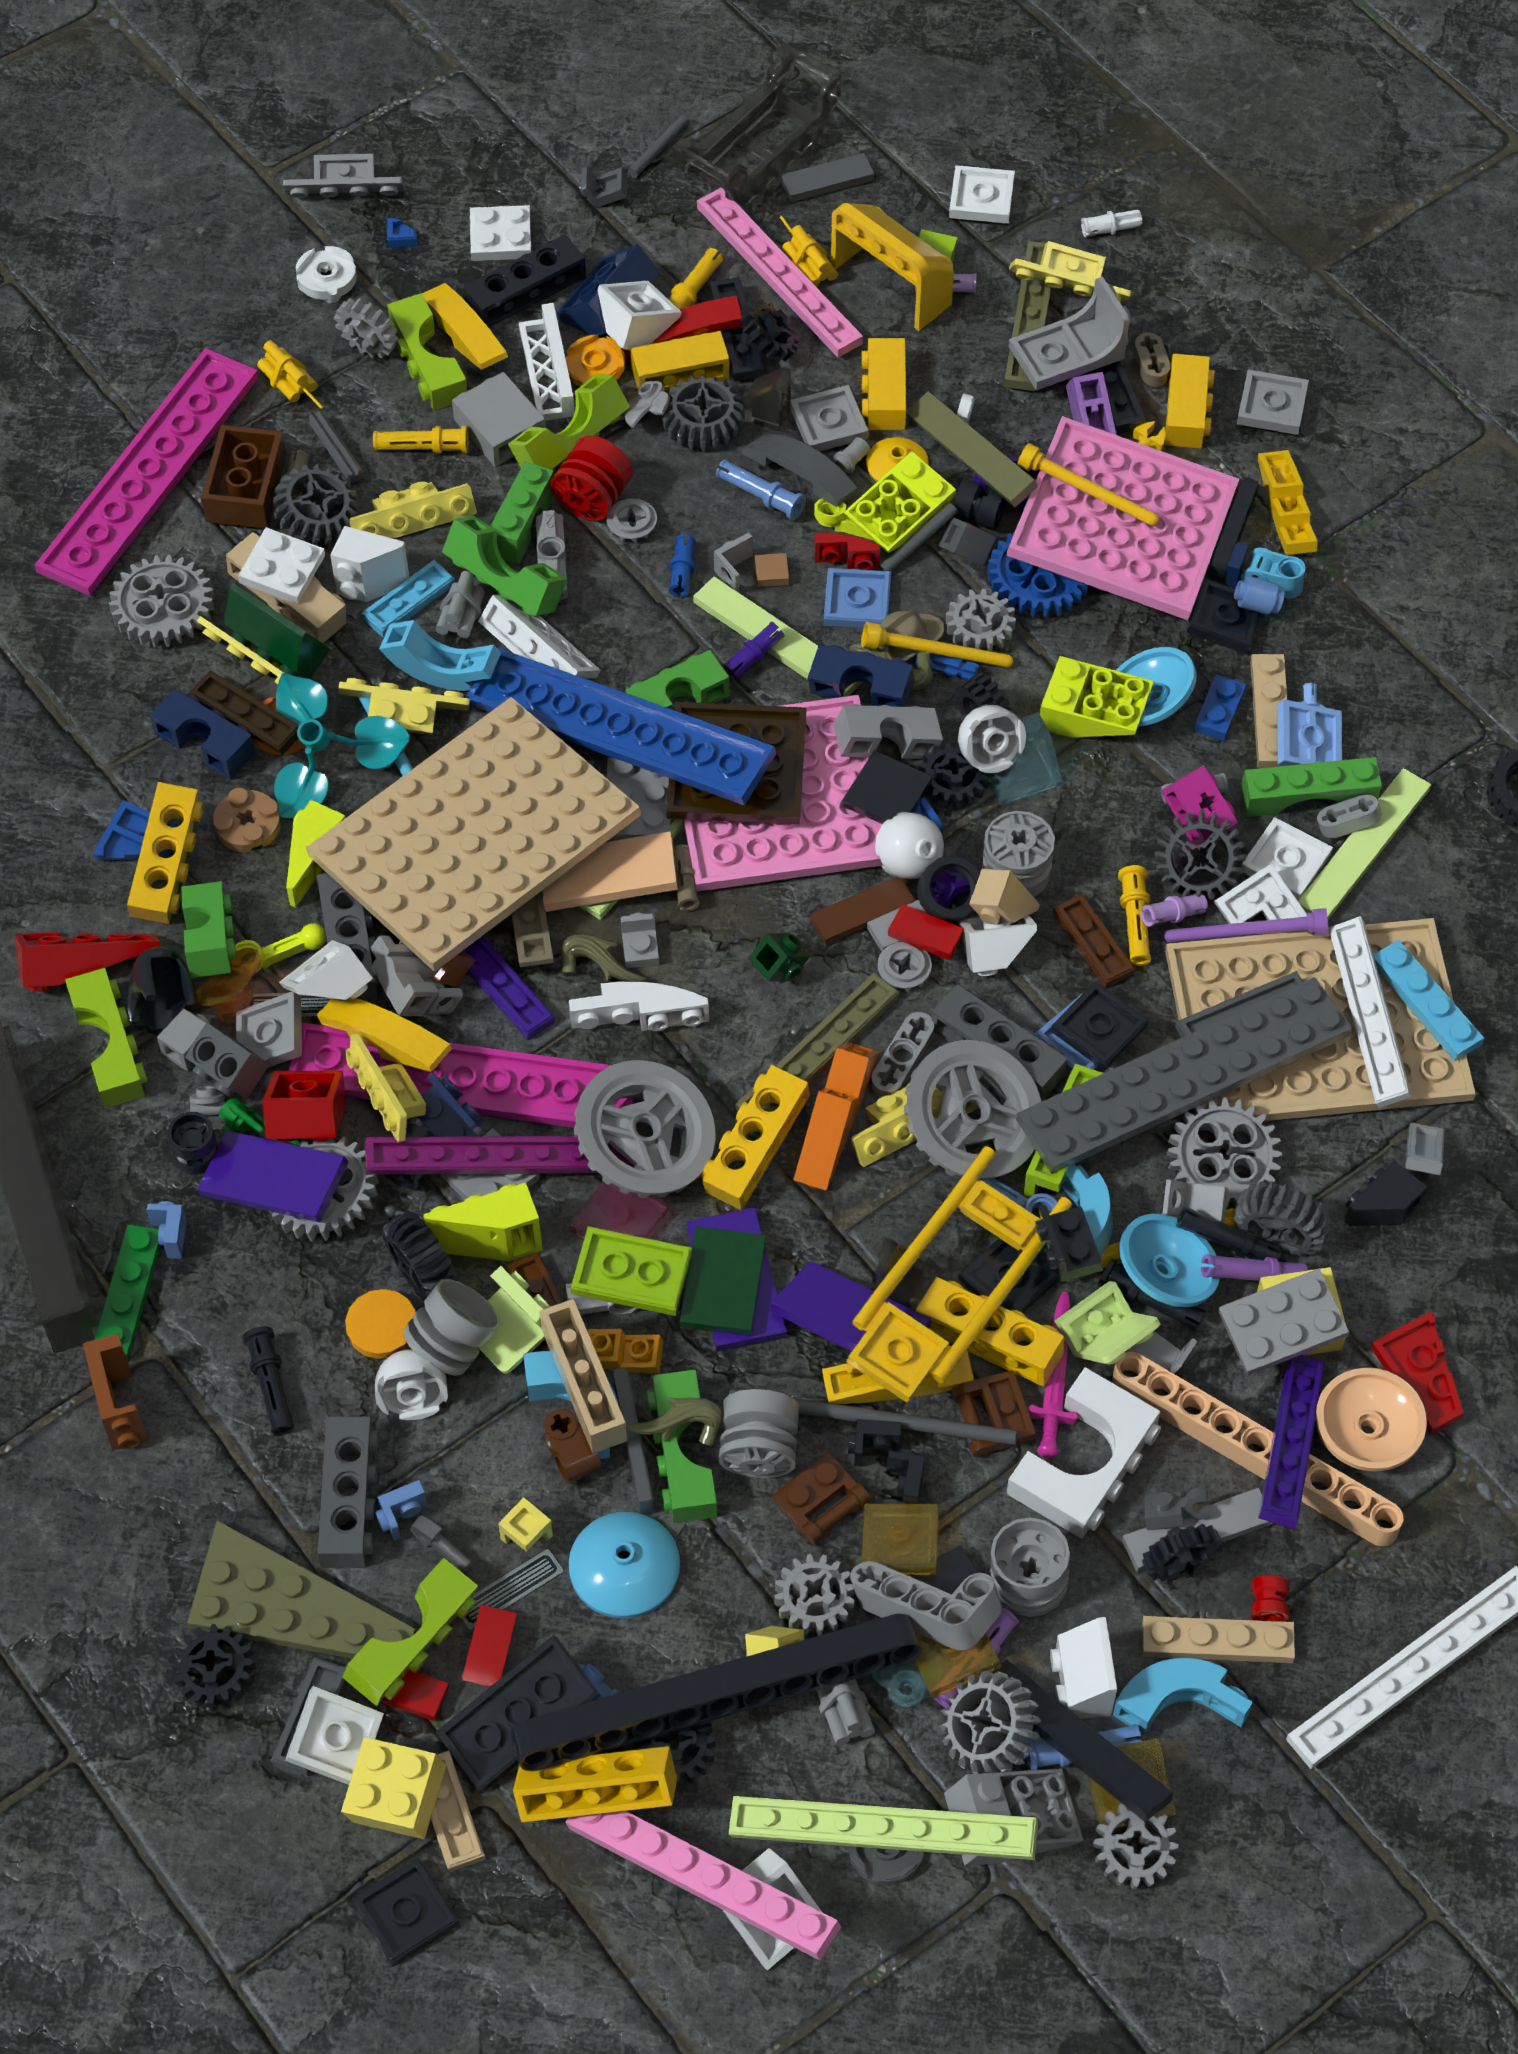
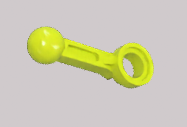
M819 499L815 503L814 516L822 526L835 527V532H844L873 540L844 515V511H846V504L844 502L837 507L823 499ZM886 528L883 532L891 533L893 529Z
M311 923L304 926L301 932L266 947H260L257 942L252 940L241 941L235 945L236 958L230 959V963L235 971L240 974H255L262 967L265 970L271 964L307 949H320L326 943L325 929L319 924ZM256 954V959L252 964L247 966L241 965V961L246 955Z

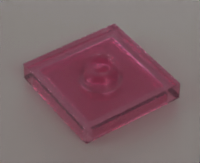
M602 1182L571 1222L569 1228L572 1233L583 1239L585 1238L588 1226L649 1238L667 1215L668 1208L649 1196L641 1198L638 1197L637 1193L629 1192L625 1194L620 1192V1187L613 1183L607 1185L605 1182Z

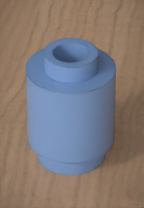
M1247 576L1244 581L1240 580L1237 583L1234 599L1238 600V607L1266 615L1270 613L1277 614L1281 609L1285 591L1278 588L1276 583Z

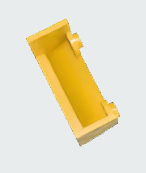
M843 203L832 212L831 264L835 269L839 268L861 249H865L915 285L914 328L918 331L952 305L954 270L953 263L948 256L935 250L885 214L877 206Z

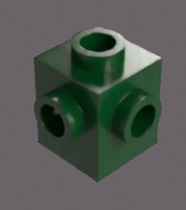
M766 933L748 959L767 981H792L803 972V965L810 958V955L802 948L803 943L791 933Z

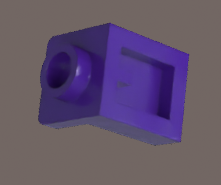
M945 870L941 871L933 879L931 892L939 905L948 908L956 895L969 893L970 886L966 877L960 872Z

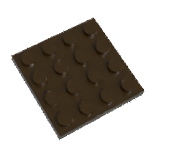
M675 702V711L775 747L777 754L745 805L669 778L667 819L800 824L806 707Z

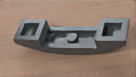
M777 434L762 435L742 449L743 455L764 467L774 461L813 483V494L835 507L857 493L855 484L834 462L818 450L794 438Z

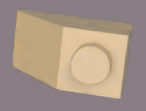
M994 869L981 870L969 903L982 921L994 925L999 922L1014 923L1038 911L1040 906L1011 870Z

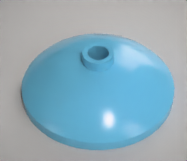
M1158 647L1143 651L1131 657L1116 669L1119 672L1154 681L1138 727L1161 722L1177 712L1190 697L1197 677L1196 668L1191 658L1185 652L1172 647Z
M1147 1214L1134 1219L1124 1230L1120 1239V1257L1132 1281L1151 1298L1171 1306L1192 1307L1205 1302L1216 1290L1220 1280L1217 1277H1203L1201 1273V1267H1215V1265L1201 1263L1205 1254L1216 1256L1209 1242L1196 1234L1177 1228V1218L1172 1216Z
M616 1512L594 1520L578 1535L570 1552L569 1574L575 1592L592 1610L612 1618H635L654 1611L670 1597L679 1579L680 1555L672 1535L658 1521L640 1513ZM621 1551H627L630 1553V1556L626 1559H621L617 1554Z

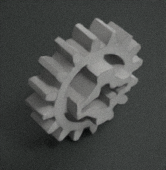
M349 298L336 311L337 314L334 316V320L338 323L335 327L343 332L341 334L342 338L350 340L349 345L351 347L355 345L358 347L360 353L367 352L372 358L377 354V356L383 358L385 354L389 355L396 346L395 343L398 341V337L394 334L397 332V329L389 325L391 319L383 317L381 309L378 311L374 310L372 303L364 304L361 299L355 302L352 298Z
M982 588L981 593L976 595L971 589L969 590V597L959 594L957 595V603L950 602L949 612H946L947 634L953 635L954 644L962 641L964 647L986 648L987 651L991 652L993 651V645L1003 648L1005 639L1011 640L1012 632L1015 630L1014 607H1008L1009 600L1007 598L999 601L998 592L996 591L989 596L986 589Z
M807 1554L806 1563L801 1564L796 1558L793 1559V1570L791 1571L783 1567L781 1570L783 1580H776L775 1591L778 1594L774 1595V1603L776 1606H782L779 1609L780 1619L790 1617L789 1628L794 1629L799 1624L802 1626L805 1636L809 1633L810 1628H815L818 1636L823 1635V1627L826 1626L833 1632L837 1631L836 1620L838 1619L846 1623L849 1614L846 1610L854 1609L855 1600L851 1597L855 1595L853 1585L848 1584L850 1582V1572L839 1573L840 1562L838 1560L831 1566L828 1565L827 1555H822L819 1562H814L812 1555ZM834 1584L839 1590V1601L836 1599V1595L831 1592ZM791 1590L794 1591V1596L798 1598L796 1606L793 1605L790 1599ZM808 1593L813 1597L808 1599Z
M1119 1804L1117 1807L1118 1816L1116 1817L1108 1811L1104 1816L1108 1826L1098 1824L1095 1831L1103 1837L1093 1841L1092 1847L1102 1849V1853L1095 1858L1096 1863L1106 1862L1108 1865L1103 1873L1105 1877L1113 1872L1118 1875L1116 1885L1120 1886L1125 1879L1130 1880L1131 1888L1136 1890L1140 1880H1143L1149 1888L1154 1884V1874L1162 1880L1166 1877L1167 1872L1163 1865L1172 1867L1176 1862L1172 1856L1168 1855L1179 1848V1844L1169 1842V1838L1176 1833L1175 1828L1165 1829L1163 1826L1168 1818L1166 1814L1158 1819L1153 1816L1144 1822L1132 1811H1128L1125 1805ZM1128 1821L1127 1831L1123 1835L1116 1834L1111 1836L1113 1830L1119 1824ZM1145 1823L1153 1828L1158 1836H1152L1145 1828ZM1133 1837L1137 1838L1139 1845H1144L1138 1854L1134 1853L1132 1846H1127ZM1113 1854H1117L1126 1863V1868L1116 1861ZM1160 1855L1158 1861L1152 1867L1143 1870L1144 1860L1148 1856L1155 1857Z

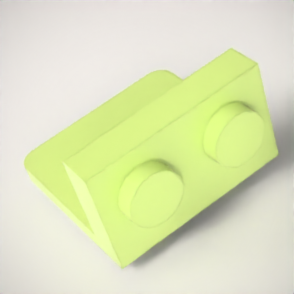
M500 1266L490 1276L501 1288L487 1301L493 1306L500 1317L501 1325L484 1347H479V1349L502 1373L508 1374L524 1360L523 1353H531L545 1340L541 1329L539 1311L550 1306L539 1294L532 1298L525 1291L530 1285L516 1271L509 1275Z
M1111 1281L1104 1284L1055 1320L1074 1357L1104 1364H1114L1126 1356L1125 1351L1135 1344H1141L1149 1340L1154 1335L1153 1331L1161 1325L1157 1317L1132 1312L1116 1282Z

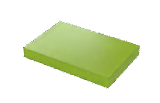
M588 1226L572 1281L571 1294L676 1316L692 1256V1248Z

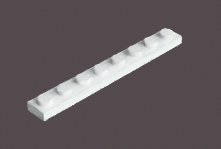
M1518 1567L1512 1568L1289 1733L1286 1738L1287 1742L1310 1769L1315 1767L1518 1616Z

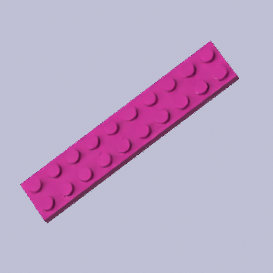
M205 348L36 562V572L91 596L218 432L221 425L225 423L259 379L258 371Z
M302 1023V1056L291 1060L289 1071L343 1070L345 1096L371 1100L367 1090L361 1088L354 1068L350 1069L347 1064L346 1049L350 1048V1037L347 1032L324 1025ZM450 1043L452 1050L432 1072L402 1064L421 1095L433 1086L427 1078L431 1073H434L439 1079L445 1075L463 1094L458 1099L462 1105L467 1101L480 1115L574 1128L576 1125V1118H574L575 1109L586 1086L598 1073L612 1066ZM366 1046L378 1067L398 1064L397 1062L381 1058L376 1048ZM635 1097L621 1098L613 1102L615 1107L619 1108L634 1104Z

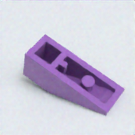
M1103 372L1073 377L1066 385L1073 419L1116 435Z

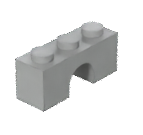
M843 705L833 724L841 757H870L878 747L882 737H886L898 745L902 758L923 759L925 752L933 755V746L939 747L943 741L935 708Z

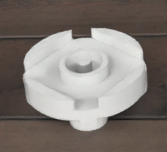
M325 246L324 251L315 252V248L304 253L296 264L299 290L312 298L324 300L327 303L338 302L341 296L353 288L357 280L356 266L351 254L339 247ZM329 270L332 271V274L330 275H321L320 273H327Z

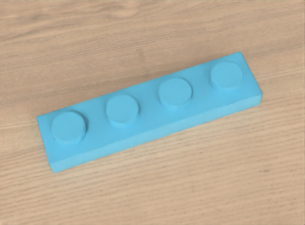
M1400 940L1373 954L1378 973L1454 1061L1483 1044L1484 1037Z

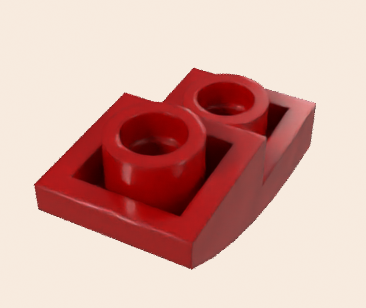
M814 533L815 563L847 561V569L879 570L880 546L878 544L850 535Z
M480 1605L462 1680L491 1687L501 1679L517 1613Z

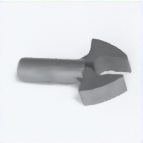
M420 1515L410 1528L414 1536L426 1548L429 1545L434 1547L462 1572L467 1571L472 1564V1560L440 1534L442 1530L440 1526Z

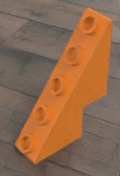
M850 1042L836 1048L826 1086L818 1091L794 1181L804 1183L812 1188L828 1189L881 1052Z

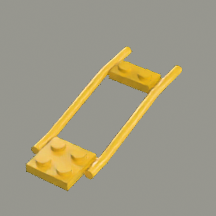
M984 1146L946 1200L852 1321L856 1328L864 1330L866 1333L848 1356L847 1363L906 1403H908L928 1374L936 1382L944 1383L964 1353L1047 1242H1041L1037 1233L1035 1221L1040 1220V1218L982 1180L978 1181V1178L996 1155L995 1151L987 1146ZM1061 1197L1049 1215L1070 1210L1073 1205L1072 1202L1066 1197ZM956 1208H959L962 1214L1018 1251L1021 1249L1022 1252L954 1344L950 1346L948 1341L891 1303H886L885 1301Z

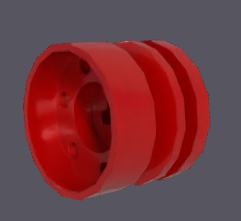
M584 436L578 439L568 454L566 461L562 463L550 481L551 491L555 499L575 516L585 520L599 521L606 517L618 496L632 478L633 466L623 451L610 441L598 436Z

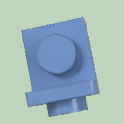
M169 1201L147 1204V1215L152 1226H159L158 1241L159 1245H164L167 1258L182 1259L187 1224L183 1206Z
M415 1481L378 1496L380 1510L376 1511L375 1515L382 1532L389 1530L393 1541L400 1539L396 1519L400 1517L403 1519L411 1518L420 1513L422 1508L427 1507L425 1492L420 1481Z

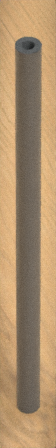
M730 1389L729 1394H732V1393H735V1392L741 1391V1390ZM793 1398L799 1404V1414L857 1422V1419L901 1422V1429L1016 1445L1017 1430Z

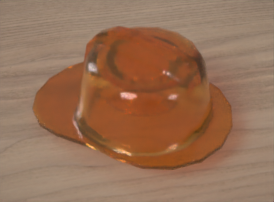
M244 948L236 951V958L230 959L231 973L211 975L196 991V1002L202 1006H209L222 1021H229L237 1012L243 1010L252 1001L253 991L250 980L257 972L261 963L259 952L253 948Z

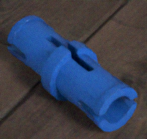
M685 534L677 536L675 540V555L670 561L672 576L669 586V593L677 597L678 586H681L680 597L687 596L690 591V575L695 569L693 555L696 545V539L691 535H688L687 545H684Z

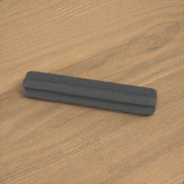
M317 411L316 413H311L309 416L310 426L346 479L351 481V483L362 480L364 476L362 468L324 412Z

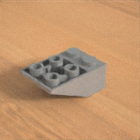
M1062 1769L966 1774L944 1792L950 1812L1037 1818L1038 1830L1035 1854L1079 1844L1084 1841ZM962 1855L964 1866L997 1864L1014 1859Z

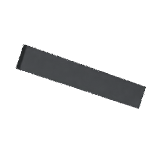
M1007 1659L990 1671L994 1674L1002 1672L1007 1674L1009 1678L1013 1677L1022 1682L1021 1687L1028 1688L1032 1692L1029 1700L1035 1701L1039 1705L1032 1712V1715L1038 1716L1041 1722L1033 1725L1032 1731L1037 1732L1044 1741L1144 1822L1148 1821L1172 1802V1791Z

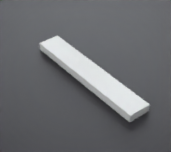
M1359 916L1329 927L1375 1103L1378 1108L1411 1098L1410 1087L1364 920Z

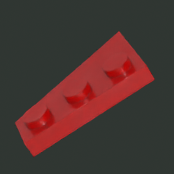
M1433 1311L1373 1341L1370 1348L1386 1371L1405 1380L1417 1392L1425 1408L1426 1428L1431 1435L1462 1419L1464 1414L1452 1373H1449L1444 1357L1445 1350L1442 1340H1439L1436 1331Z

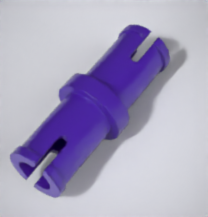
M773 621L752 640L747 639L743 643L744 647L728 662L724 663L725 668L728 671L731 670L730 674L738 680L756 661L761 662L765 659L764 654L785 637L782 630H777L779 627Z

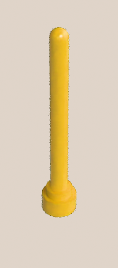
M1028 443L1023 449L1017 466L1027 471L1031 469L1037 471L1039 469L1151 526L1158 523L1159 517L1156 513L1044 458L1045 454L1040 452L1039 447Z
M872 622L865 623L861 637V646L868 649L876 650L877 647L882 648L884 645L920 652L927 651L931 654L1001 667H1010L1013 664L1012 656L890 633L886 632V628H881L880 624Z

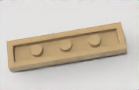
M1252 654L1250 665L1257 767H1279L1281 765H1278L1277 704L1283 699L1287 700L1284 654Z
M1143 1616L1142 1657L1293 1663L1295 1659L1294 1622Z

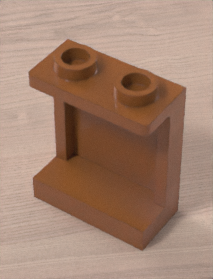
M119 1333L83 1343L101 1420L112 1449H131L138 1446L140 1442L148 1440L136 1404L117 1408L111 1384L132 1377Z

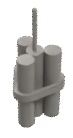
M463 571L458 583L451 585L448 595L443 599L440 606L441 615L436 626V631L439 634L445 635L449 630L457 632L461 638H468L470 636L475 620L481 615L480 605L485 594V590L482 587H474L472 583L473 573Z
M856 1679L816 1690L821 1702L819 1706L821 1716L827 1719L836 1745L846 1744L850 1738L859 1735L861 1737H869L875 1733L865 1705L868 1701L867 1697L859 1689Z

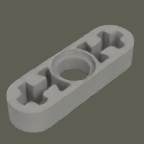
M914 1012L905 1018L873 1071L871 1088L878 1098L891 1095L903 1089L934 1036V1022L931 1021L932 1018L928 1014ZM920 1025L924 1026V1031L920 1030L915 1037V1042L911 1040L913 1028L917 1029ZM904 1049L908 1050L913 1057L907 1062H900L894 1058L893 1054L898 1050ZM891 1069L895 1071L893 1074V1084L888 1083L886 1087L882 1086L881 1080L886 1081L888 1079Z

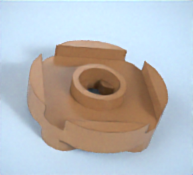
M243 788L231 790L228 796L218 804L213 815L214 828L219 840L225 847L236 852H252L254 847L262 845L264 848L275 840L281 827L276 801L262 792L245 790ZM244 817H252L254 820L253 823L247 822L245 826L241 825V819Z

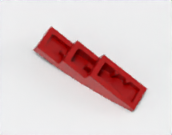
M737 296L706 301L679 309L681 311L680 318L651 344L701 335L703 333H712L718 330L743 327V324L740 323L742 315ZM622 348L625 362L631 361V350Z

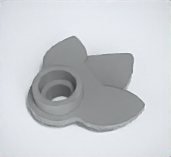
M660 381L644 383L639 388L637 396L628 402L630 407L621 414L620 420L625 419L628 425L634 428L639 420L649 411L655 415H663L670 400L668 393L664 392L663 384Z

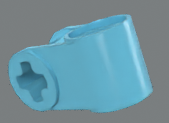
M1255 548L1251 551L1249 556L1250 564L1243 571L1241 581H1244L1247 576L1254 578L1258 576V579L1278 584V588L1285 591L1284 598L1288 599L1296 598L1302 593L1305 564L1301 559L1272 552L1266 548Z

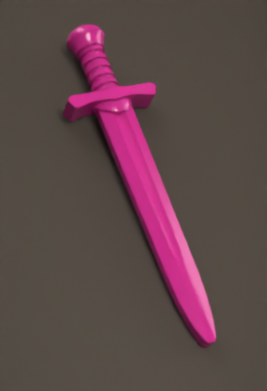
M1065 1291L1061 1293L1052 1326L1060 1334L1061 1332L1055 1320L1070 1310L1069 1296ZM1065 1339L1064 1354L1045 1384L1043 1408L1034 1405L1028 1407L1030 1418L1044 1420L1042 1441L1037 1448V1452L1046 1459L1055 1458L1059 1453L1056 1443L1058 1423L1074 1425L1078 1418L1076 1412L1062 1411L1068 1344Z

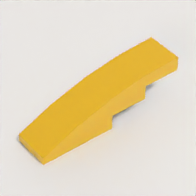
M446 283L422 293L432 314L436 317L438 327L452 338L454 348L481 370L508 357L506 350L477 313Z
M1289 450L1258 453V463L1264 489L1285 554L1317 552L1318 541L1310 525L1311 512L1303 496L1304 484Z
M349 997L347 1000L332 998L317 1014L321 1024L324 1026L346 1031L350 1038L352 1034H359L366 1046L377 1049L381 1058L432 1072L452 1050L450 1043L423 1027L391 1011L358 998L351 999Z
M968 1349L943 1384L936 1382L928 1374L912 1397L951 1391L956 1385L975 1380ZM849 1363L822 1369L828 1402L831 1404L869 1403L901 1399Z

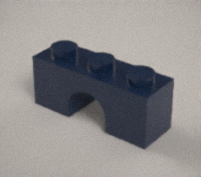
M818 645L808 675L810 693L828 698L843 697L846 688L850 684L864 681L872 685L870 690L872 706L906 707L915 682L913 665L901 659L888 660L879 658L869 652L856 653L847 651L837 645Z
M174 689L150 714L154 734L178 749H181L192 738H207L201 745L205 765L229 780L255 754L252 735L242 725L236 726L227 721L217 710H209L202 706L192 695H184Z

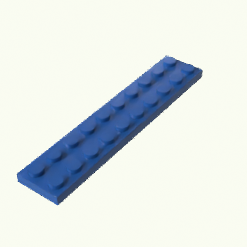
M497 648L501 654L491 678L476 680L465 698L470 699V706L489 713L512 697L560 739L741 805L746 804L777 754L775 747L500 648Z

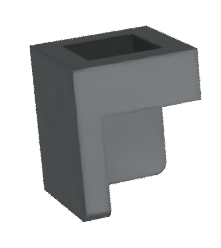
M952 517L939 546L975 563L984 565L996 536Z

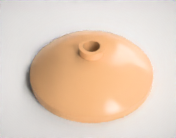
M1358 1368L1335 1377L1322 1391L1316 1409V1427L1325 1447L1341 1462L1360 1470L1385 1471L1404 1464L1418 1451L1426 1433V1412L1417 1392L1399 1376L1382 1369ZM1368 1426L1372 1428L1373 1433H1365L1362 1427Z

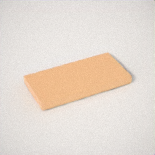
M671 831L605 842L542 890L545 911L678 890Z

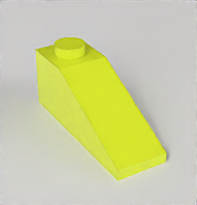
M313 800L309 801L304 810H299L293 820L286 888L289 903L295 908L314 883L317 875L323 870L308 856L306 847L345 819V815Z

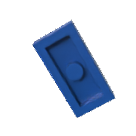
M1216 674L1196 719L1194 731L1225 741L1244 696L1247 684Z

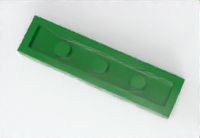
M127 1224L95 1340L119 1333L129 1362L161 1245H159L158 1241L159 1229Z

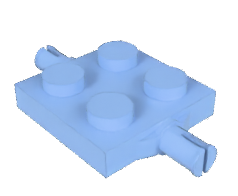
M1306 683L1303 685L1304 701L1295 702L1283 699L1277 704L1278 765L1289 766L1342 760V711L1326 708L1317 702V684Z

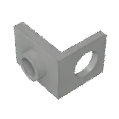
M748 532L735 540L726 542L721 548L714 551V571L726 585L740 593L739 573L733 566L753 556V536Z
M1167 1179L1162 1214L1178 1217L1182 1208L1187 1206L1203 1215L1224 1222L1228 1188ZM1176 1190L1177 1200L1173 1208L1172 1196L1174 1191Z
M1153 1331L1154 1335L1149 1340L1141 1344H1135L1128 1349L1127 1352L1139 1353L1174 1374L1182 1366L1197 1340L1192 1338L1179 1350Z

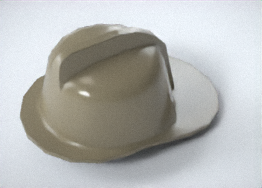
M911 610L893 612L886 616L880 624L881 628H886V632L938 641L945 631L944 623L938 617L930 614H918ZM889 646L893 657L904 661L909 660L919 652Z

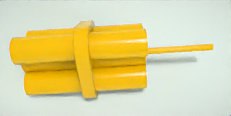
M780 216L782 222L793 235L791 241L786 242L782 246V250L816 287L820 284V281L825 279L829 281L835 280L838 277V272L828 260L826 250L810 234H807L801 225H796L791 229L783 216Z
M272 340L267 341L263 347L266 351L265 358H261L258 361L257 367L270 379L271 386L275 390H280L292 403L298 401L300 394L305 392L320 409H323V406L309 393L317 389L318 383L306 372V366L291 356L283 347L279 348Z

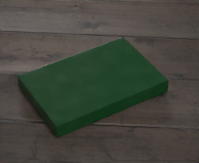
M695 1227L692 1256L680 1316V1327L751 1336L766 1235Z

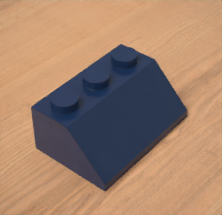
M638 244L606 255L556 312L557 320L588 335L599 336L605 334L606 328L598 295V286L601 284L649 281L654 286L653 280L660 271Z

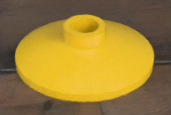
M900 437L887 438L879 441L870 449L866 458V467L869 475L878 482L911 451L927 465L929 463L928 456L918 443L910 439Z

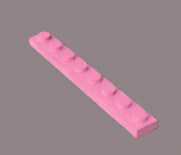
M722 187L697 200V209L837 358L863 344V336Z
M627 1811L568 1817L565 1822L570 1830L819 1961L841 1929L838 1920Z

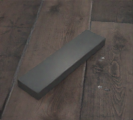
M625 1368L614 1369V1388L626 1424L638 1423L628 1371ZM626 1428L627 1441L625 1443L639 1512L643 1515H652L655 1511L654 1497L641 1434Z

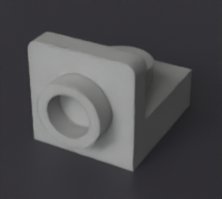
M633 913L629 916L621 917L626 969L659 965L654 914Z

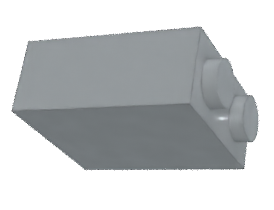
M504 372L493 378H488L482 384L452 399L454 421L460 427L467 425L469 438L494 467L515 457L508 443L530 426L546 428L545 418Z

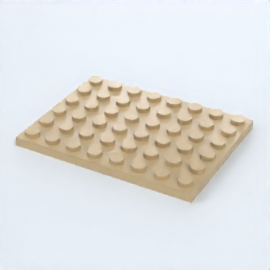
M510 697L307 846L306 850L311 859L435 972L641 816L640 806Z
M1434 918L1365 925L1373 954L1400 940L1453 1001ZM1308 930L1166 944L1165 953L1178 1020L1297 971L1303 982L1313 977L1318 980L1352 1027L1349 1037L1213 1099L1217 1107L1221 1105L1224 1097H1227L1229 1107H1234L1239 1099L1242 1102L1241 1110L1246 1111L1253 1105L1255 1108L1252 1116L1257 1118L1265 1114L1266 1118L1264 1121L1474 1100L1476 1093L1467 1055L1454 1061L1379 974L1412 1097L1378 1108L1374 1100L1330 931L1329 935L1315 936V933H1308ZM1208 1102L1201 1105L1205 1110L1207 1109Z

